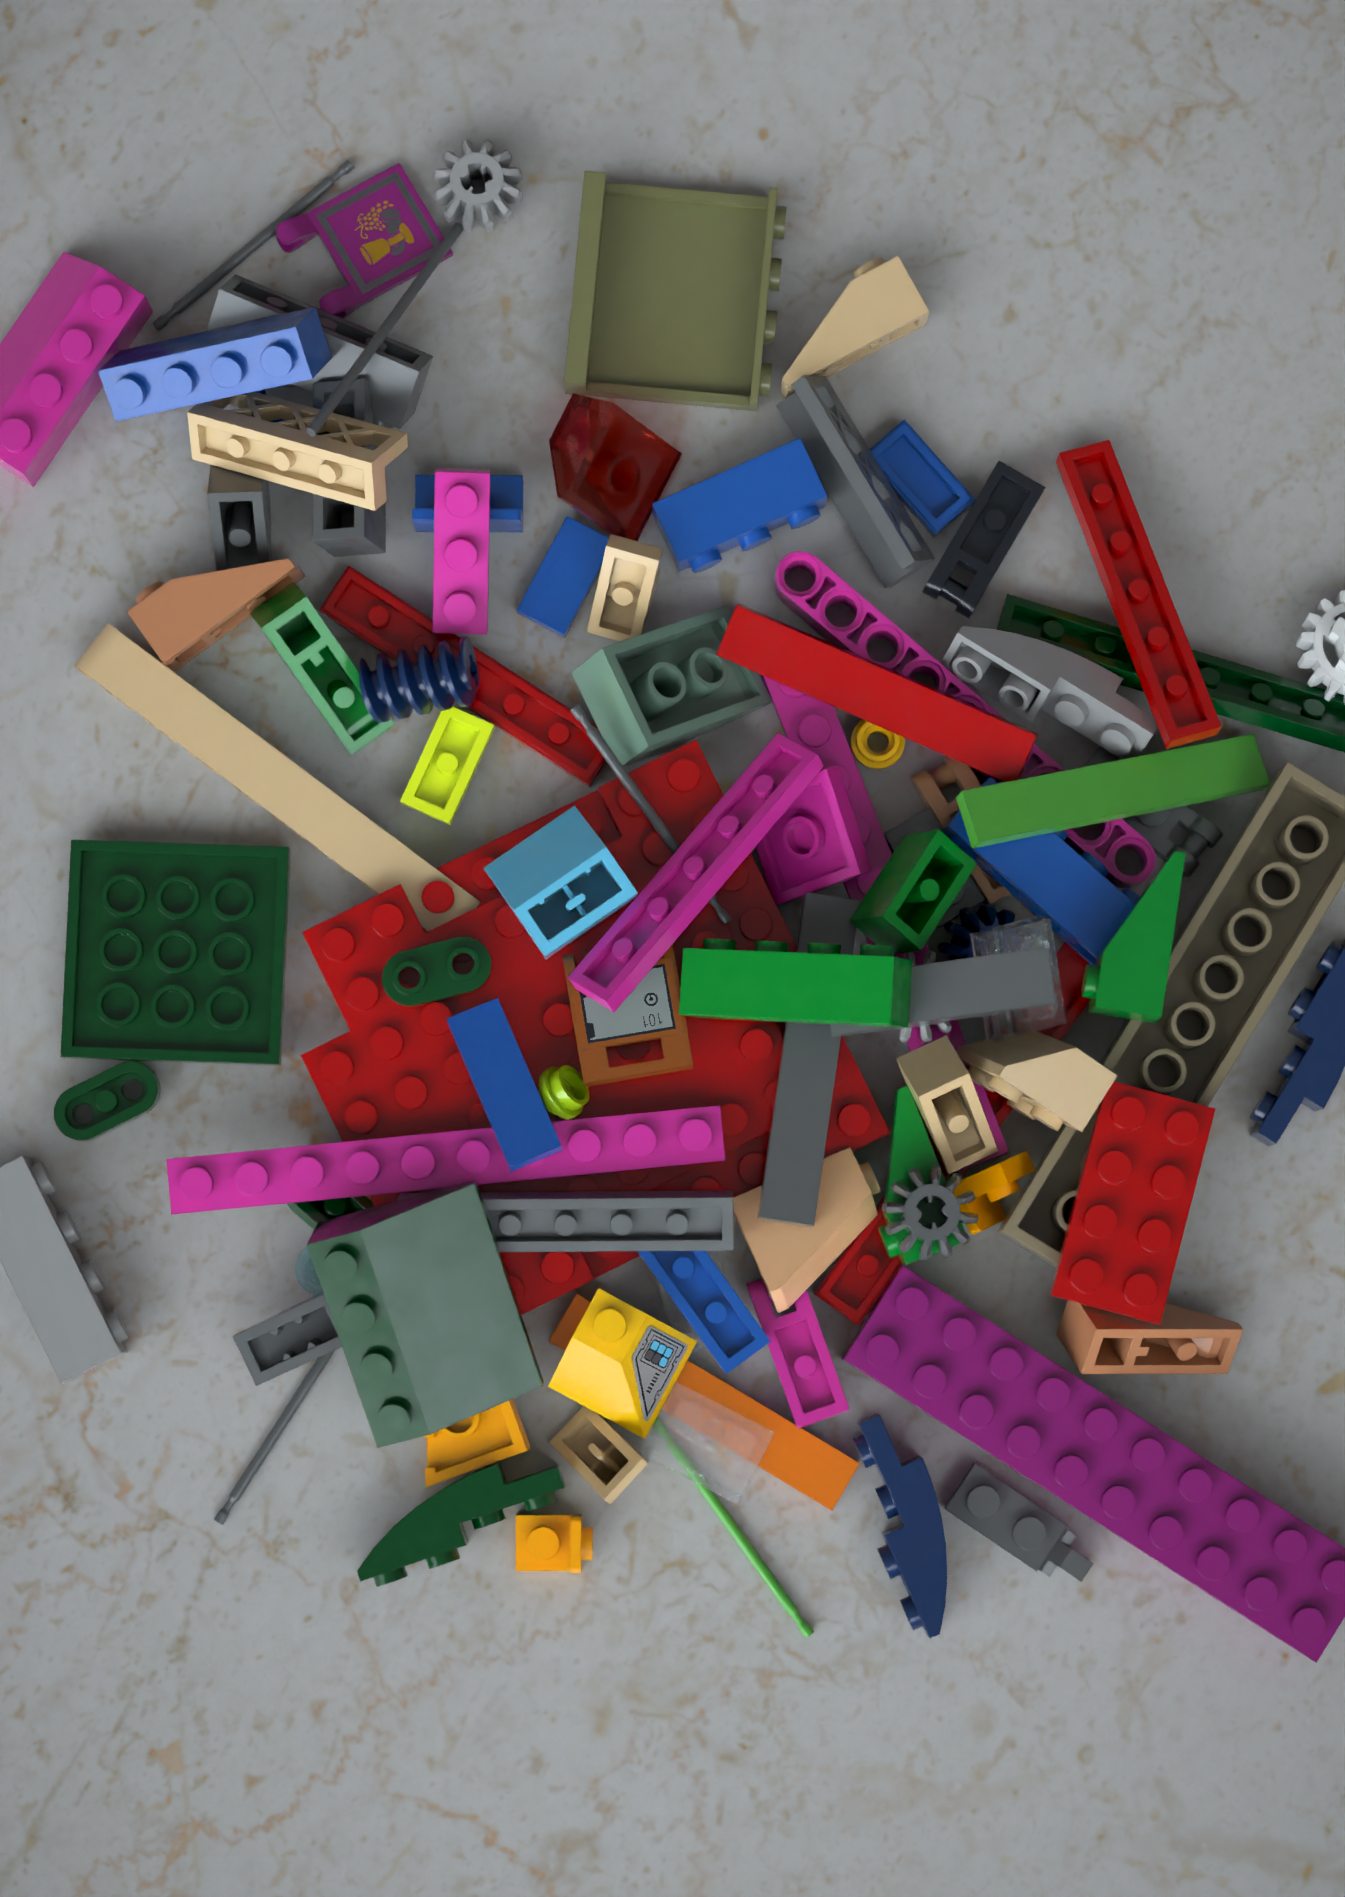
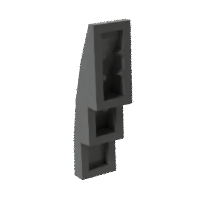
M1049 947L912 966L908 1028L943 1024V1021L998 1015L999 1012L1054 1006L1056 1000ZM830 1024L832 1037L903 1029L902 1027Z
M323 1292L233 1336L256 1386L342 1347Z

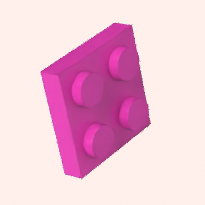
M839 767L820 771L756 845L776 905L792 902L804 897L806 892L816 893L872 871Z

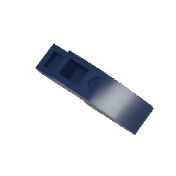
M1345 939L1341 945L1334 940L1330 943L1316 966V969L1323 972L1313 990L1304 987L1288 1011V1015L1295 1018L1288 1032L1306 1043L1303 1048L1296 1044L1291 1048L1278 1070L1280 1074L1285 1076L1275 1094L1266 1091L1250 1115V1119L1256 1122L1250 1135L1267 1146L1277 1144L1301 1103L1315 1112L1324 1109L1345 1067Z
M875 1414L857 1422L862 1434L853 1437V1441L865 1468L876 1465L884 1485L875 1488V1491L887 1518L890 1519L898 1515L901 1522L900 1525L881 1532L887 1545L877 1550L890 1579L901 1576L909 1596L900 1599V1603L912 1630L923 1627L930 1639L940 1634L946 1603L947 1555L942 1516L934 1486L923 1457L919 1455L901 1463L880 1415Z

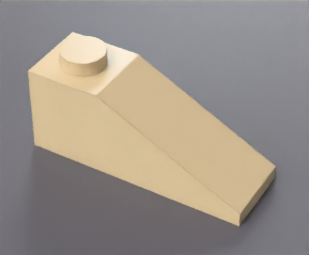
M899 256L887 262H884L881 257L873 259L854 272L856 278L847 285L782 377L781 393L784 398L795 392L791 384L804 375L826 376L828 378L926 325L929 310Z

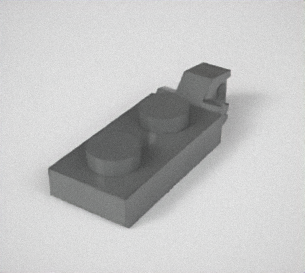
M973 1463L944 1507L949 1513L1036 1572L1040 1570L1049 1577L1056 1566L1082 1582L1094 1564L1070 1548L1077 1535L1068 1530L1066 1524L976 1463Z

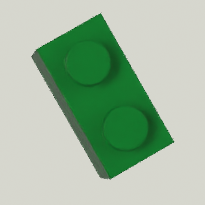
M939 829L907 834L903 837L849 921L876 945L894 947V954L921 951L977 863Z

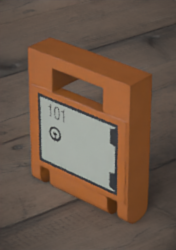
M673 944L664 953L663 959L658 960L615 1012L610 1011L575 989L568 976L577 967L576 960L573 954L562 955L584 1087L693 1069L686 1019L684 1015H679L680 984ZM585 951L584 956L586 957L590 951ZM655 1039L661 1040L663 1059L609 1068L606 1048Z

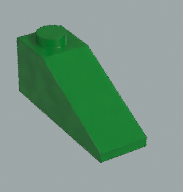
M294 582L250 612V615L351 756L395 725L391 718L389 722L378 723L372 718L362 698L359 671L307 596Z
M1174 851L1167 858L1096 958L1095 965H1086L1082 984V997L1090 998L1088 1013L1155 1023L1162 1017L1186 853Z
M908 1085L894 1092L884 1203H903L904 1199L894 1194L890 1189L891 1184L895 1181L904 1184L910 1191L914 1190L908 1178V1171L910 1169L917 1168L921 1173L924 1184L927 1185L931 1166H940ZM942 1173L939 1185L944 1186L946 1181ZM924 1198L921 1199L916 1206L922 1212L918 1222L928 1228L929 1223L935 1222L936 1227H938L943 1221V1218L938 1214L942 1204L934 1198L928 1204H925ZM883 1212L887 1224L878 1227L889 1258L899 1255L902 1265L919 1260L921 1240L916 1239L911 1249L903 1253L900 1251L898 1246L908 1232L904 1228L895 1234L888 1235L885 1227L890 1223L901 1221L900 1214ZM958 1222L957 1227L965 1231L962 1222ZM950 1235L947 1236L951 1247L961 1244ZM932 1241L931 1255L939 1252L936 1241Z

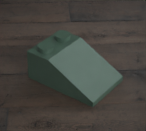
M727 605L603 647L572 671V675L601 736L623 767L663 753L773 702L760 674L716 655L732 616Z

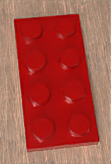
M1113 1082L1098 1107L1050 1296L1160 1325L1215 1108Z

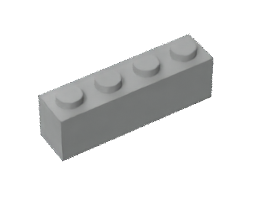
M20 1156L0 1167V1262L60 1382L69 1383L128 1353L123 1341L130 1338L118 1311L115 1308L107 1311L98 1293L105 1289V1285L95 1264L91 1259L83 1263L74 1245L75 1242L81 1240L74 1221L66 1210L58 1213L49 1195L56 1191V1186L42 1161L34 1165L30 1157Z

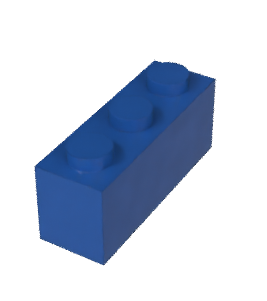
M798 438L652 503V515L678 572L691 567L693 573H699L720 563L723 560L720 554L740 545L742 551H748L769 541L772 538L770 531L789 523L791 529H797L817 520L821 516L819 510L826 506L827 494L801 438Z

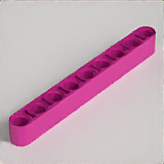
M796 551L789 553L781 559L777 566L774 586L778 598L827 642L907 677L917 673L927 674L935 681L937 690L1004 718L816 556L809 552ZM792 569H805L813 576L815 583L807 591L797 592L787 586L784 580L785 575ZM836 603L846 604L853 610L855 620L849 626L836 627L827 620L825 615L826 609ZM873 639H886L895 647L896 656L888 662H877L868 655L867 644ZM1034 744L1019 779L1065 770ZM979 771V772H980L982 775H984L987 779H988L989 777H991V778H993L997 783H999V782L1001 781V780L998 779V778H995V777H993V776H991V775H989V774H986V773H984V772H982V771ZM1123 819L1099 823L1101 827L1100 836L1093 840L1082 839L1076 834L1074 828L1064 830L1068 835L1064 842L1079 855L1085 851L1097 858L1109 871L1105 878L1119 889L1137 887L1151 875L1155 868L1156 856L1153 847ZM1131 849L1139 855L1142 868L1138 875L1128 876L1117 869L1114 860L1118 850Z

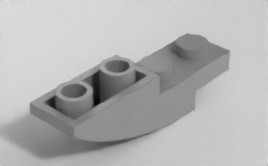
M962 626L941 661L945 668L961 680L974 686L1030 722L1034 720L1041 709L1120 759L1140 756L1158 728L1153 715L1115 692L1123 678L1071 651L1038 639L996 629Z

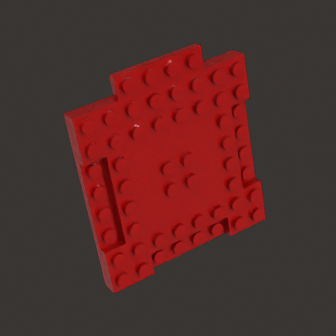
M697 740L628 772L680 846L724 796ZM619 778L598 787V790L436 868L480 902L475 909L427 931L421 926L402 885L399 884L302 932L350 1030L300 1055L342 1142L492 1128L449 1029L447 1018L495 998H498L538 1092L540 1088L539 1077L543 1071L550 1067L560 1068L563 1065H568L576 1069L582 1076L562 955L573 954L578 966L585 958L584 952L592 950L634 900L548 959H545L483 868L575 806L607 847L639 895L673 854ZM751 853L715 894L717 901L722 908L727 910L732 920L723 925L713 906L707 903L673 943L680 989L683 948L703 949V939L735 940L736 950L749 951L755 950V941L787 942L788 952H796L797 946ZM443 881L430 882L425 886L421 895L424 907L435 914L447 912L452 907L455 897L452 888ZM456 937H471L481 942L490 954L492 962L490 976L481 988L473 992L408 1007L393 1001L383 987L382 973L387 961L402 951ZM460 954L453 961L454 971L461 975L470 973L474 967V960L468 954ZM415 968L404 969L399 976L400 984L408 989L416 987L420 981L419 971ZM685 1016L693 1069L589 1086V1101L583 1105L582 1112L579 1115L570 1119L720 1105L725 1161L478 1185L480 1192L733 1190L734 1198L761 1186L763 1183L786 1022ZM841 1036L824 1158L851 1147L853 1152L891 1133L843 1036ZM660 1039L606 1048L609 1068L663 1059ZM547 1111L551 1122L566 1120ZM439 1189L419 1190V1191H409V1192H399V1193H428V1192H432V1191L439 1190ZM399 1193L369 1195L374 1207L397 1201ZM637 1251L500 1252L521 1315L640 1256Z

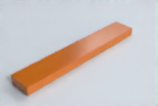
M576 1293L548 1341L565 1351L591 1302ZM687 1360L662 1407L664 1411L833 1511L860 1465L856 1460L802 1428L797 1429L796 1424Z

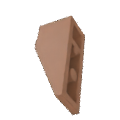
M287 558L170 579L165 584L159 581L141 591L135 599L137 604L129 609L127 613L162 663L174 671H178L249 619L251 611L294 582L296 584L306 576L300 567Z
M1067 1300L1056 1335L1081 1374H1228L1243 1328L1238 1322L1169 1303L1165 1304L1160 1325Z

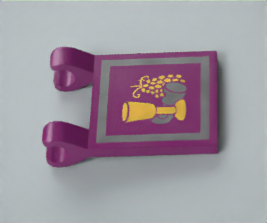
M400 163L305 214L283 221L276 227L277 242L285 253L297 250L318 234L348 285L322 296L319 300V309L343 319L360 306L417 276L444 239V236ZM451 248L441 262L453 256Z

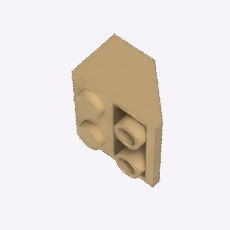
M1030 1028L959 1046L956 1050L962 1062L970 1067L968 1072L974 1083L992 1093L996 1091L1008 1099L1006 1104L1031 1120L1037 1119L1055 1131H1058L1061 1125L1065 1124L1083 1132L1117 1077L1115 1073L1077 1047Z

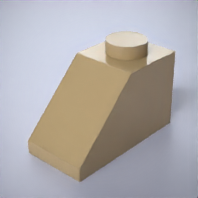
M947 1035L896 1058L906 1085H908L913 1095L921 1119L948 1174L998 1152L970 1074Z

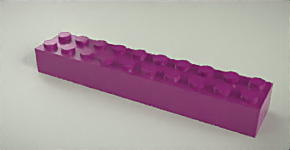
M900 1266L841 1358L843 1361L1298 1653L1317 1663L1345 1618L1344 1547L905 1266Z

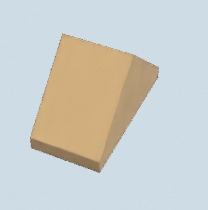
M582 1406L549 1442L609 1504L619 1496L649 1462L600 1414L585 1406Z

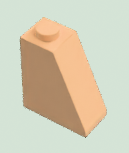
M851 1147L823 1159L815 1222L812 1228L757 1219L762 1185L733 1198L736 1220L778 1313L788 1309L878 1215L872 1195L881 1192L879 1184L869 1162L858 1165Z

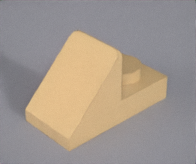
M610 534L589 619L588 633L616 641H623L643 634L660 575L659 564L663 552L662 548Z

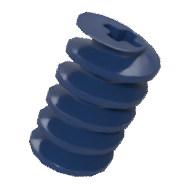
M468 637L460 638L459 654L455 655L448 642L441 641L439 642L438 658L433 659L427 646L421 645L418 647L417 662L412 663L406 649L398 650L397 665L394 667L391 666L385 653L377 654L376 670L374 671L370 670L363 658L359 662V681L362 698L368 712L378 723L389 722L392 713L398 719L409 718L413 709L419 715L430 714L434 705L440 711L450 710L454 701L461 707L471 706L479 688L480 679L476 656Z

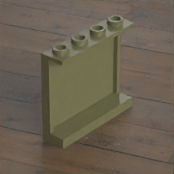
M584 171L564 377L565 394L757 411L759 395H770L772 364L762 363L763 343L774 344L777 311L767 310L768 290L779 291L782 259L771 258L773 238L784 239L787 206H776L778 188L770 187L769 197L611 183L606 182V172Z

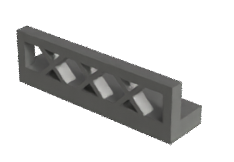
M804 375L791 384L795 392L778 403L776 407L795 439L801 438L819 479L883 586L891 588L935 558L826 376Z

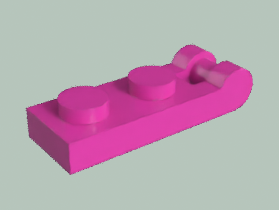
M762 1278L746 1283L761 1328L771 1341L767 1345L797 1429L849 1411L848 1403L807 1289L794 1302L796 1311L776 1318L771 1305L773 1301Z

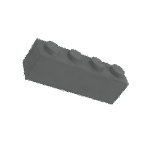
M235 274L219 288L206 331L314 306ZM316 308L332 359L313 379L282 386H297L313 393V383L341 381L376 332ZM389 337L385 338L357 377V379L365 378L369 382L374 424L387 428L396 427L401 429L415 413L433 359L432 355Z

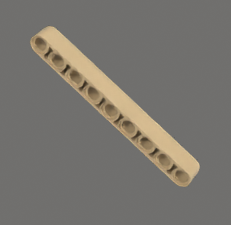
M107 623L74 665L80 672L100 684L101 688L133 712L136 711L145 718V721L173 742L180 744L189 754L217 775L219 774L229 781L233 787L257 805L262 806L273 814L277 820L302 839L305 838L318 848V851L342 869L353 874L374 893L379 895L401 884L421 926L427 931L455 919L479 905L480 902L110 624ZM433 881L447 883L454 892L455 897L452 907L442 914L431 913L422 903V891L427 884Z

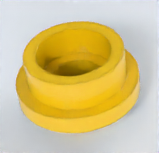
M862 719L852 732L850 744L854 757L863 766L870 769H885L895 764L901 757L905 746V738ZM873 734H881L886 738L888 746L882 752H874L868 747L867 739Z

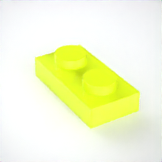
M453 706L450 710L441 711L400 800L401 804L451 826L495 730V726Z

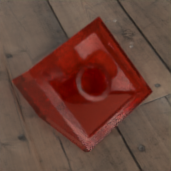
M575 393L572 394L549 439L557 497L609 534L638 541L652 514V503L659 500L682 453L615 403Z

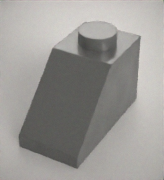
M211 465L207 495L216 571L272 561L271 508L268 481Z

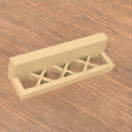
M258 392L199 403L187 412L193 460L376 511L387 501L384 467L408 448L407 433L335 413H331L318 431V433L330 432L331 434L310 436L306 429L320 409ZM227 405L239 407L238 409L231 410L223 409ZM279 419L286 420V421H280V422H274V423H273V422H269V421L279 420ZM372 444L379 446L375 450L360 447Z

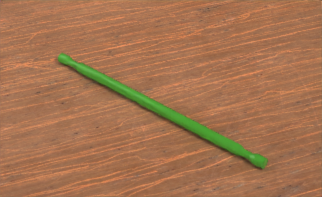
M658 1416L653 1423L655 1430L666 1440L668 1448L788 1615L794 1618L805 1638L814 1633L811 1626L800 1616L793 1601L678 1441L667 1431L666 1425L660 1416Z

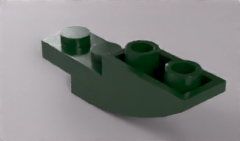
M498 1462L444 1487L415 1507L379 1541L357 1570L360 1582L373 1577L376 1587L407 1577L408 1574L405 1568L407 1565L426 1559L428 1567L431 1569L459 1559L460 1555L457 1548L466 1546L469 1543L463 1522L471 1520L475 1530L506 1519L503 1512L504 1508L524 1502L528 1512L557 1502L558 1499L555 1491L566 1486L559 1465L507 1482L501 1463Z

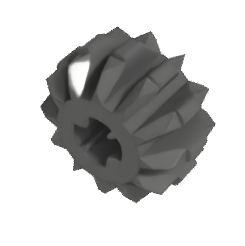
M937 1165L931 1166L927 1185L924 1184L921 1173L917 1168L910 1169L908 1171V1178L914 1190L910 1191L904 1184L895 1181L891 1184L890 1189L894 1194L904 1199L903 1203L885 1202L882 1206L883 1212L900 1214L901 1221L890 1223L885 1227L886 1233L888 1235L895 1234L904 1228L908 1232L900 1242L898 1249L905 1253L911 1249L916 1239L921 1240L919 1259L925 1261L929 1260L932 1254V1241H936L939 1253L943 1258L952 1256V1247L947 1236L950 1235L958 1243L965 1245L970 1241V1237L965 1231L957 1227L958 1222L975 1224L978 1221L977 1214L960 1212L959 1206L972 1202L975 1199L974 1192L968 1191L955 1197L952 1192L960 1184L962 1177L955 1173L949 1177L944 1186H941L939 1184L942 1172L941 1167ZM924 1198L925 1204H928L934 1198L942 1204L938 1214L943 1218V1221L938 1227H936L935 1222L929 1223L928 1228L918 1222L922 1212L916 1206L921 1199Z

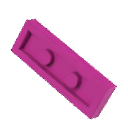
M436 468L433 633L487 635L491 469Z

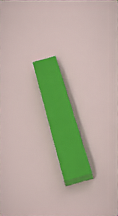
M1250 734L963 790L956 797L973 849L1262 791L1271 783L1255 736Z

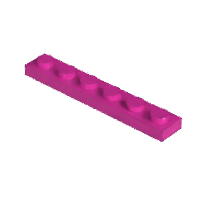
M777 733L568 976L575 989L610 1011L615 1012L824 767L819 756L815 752Z

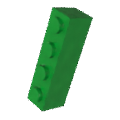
M703 939V949L683 948L679 1015L711 1019L908 1028L912 960L895 957L894 947L883 945H861L860 955L841 954V945L831 943H807V953L788 952L787 942L755 941V950L749 951L736 950L735 940Z

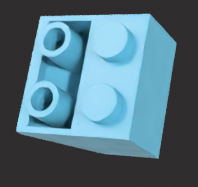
M575 806L483 868L545 959H548L624 907L638 895V892L612 854Z

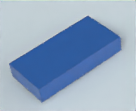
M905 419L870 448L871 453L898 498L933 538L975 502V498Z
M567 516L520 602L517 613L565 638L601 571L609 537Z

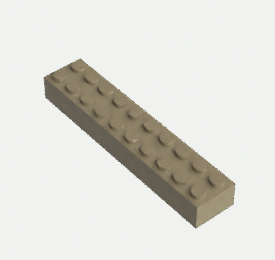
M1289 762L1277 771L1271 784L1266 789L1172 944L1162 1017L1155 1023L1126 1019L1102 1058L1100 1064L1117 1075L1114 1080L1115 1082L1209 1106L1345 881V796ZM1098 1108L1083 1132L1062 1124L1035 1168L1036 1171L1032 1173L997 1231L1056 1269Z

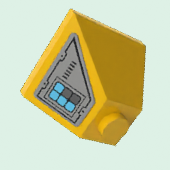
M598 1288L573 1334L548 1387L645 1439L697 1341Z

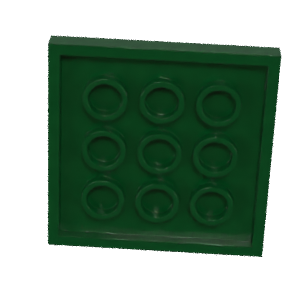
M71 840L60 1057L71 1059L281 1066L291 849L289 847Z

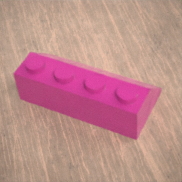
M66 252L62 253L0 344V466L32 487L36 485L102 388L103 384L98 370L120 350L130 347L152 315L153 310L144 294L101 266Z

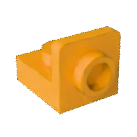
M1027 1151L963 1178L952 1192L955 1197L968 1191H973L975 1194V1199L972 1202L959 1205L960 1212H972L978 1215L977 1223L966 1224L971 1234L974 1235L1004 1221L1006 1215L999 1199L1021 1190L1017 1179L1036 1171Z
M516 1514L515 1571H570V1573H581L582 1560H593V1527H582V1514Z

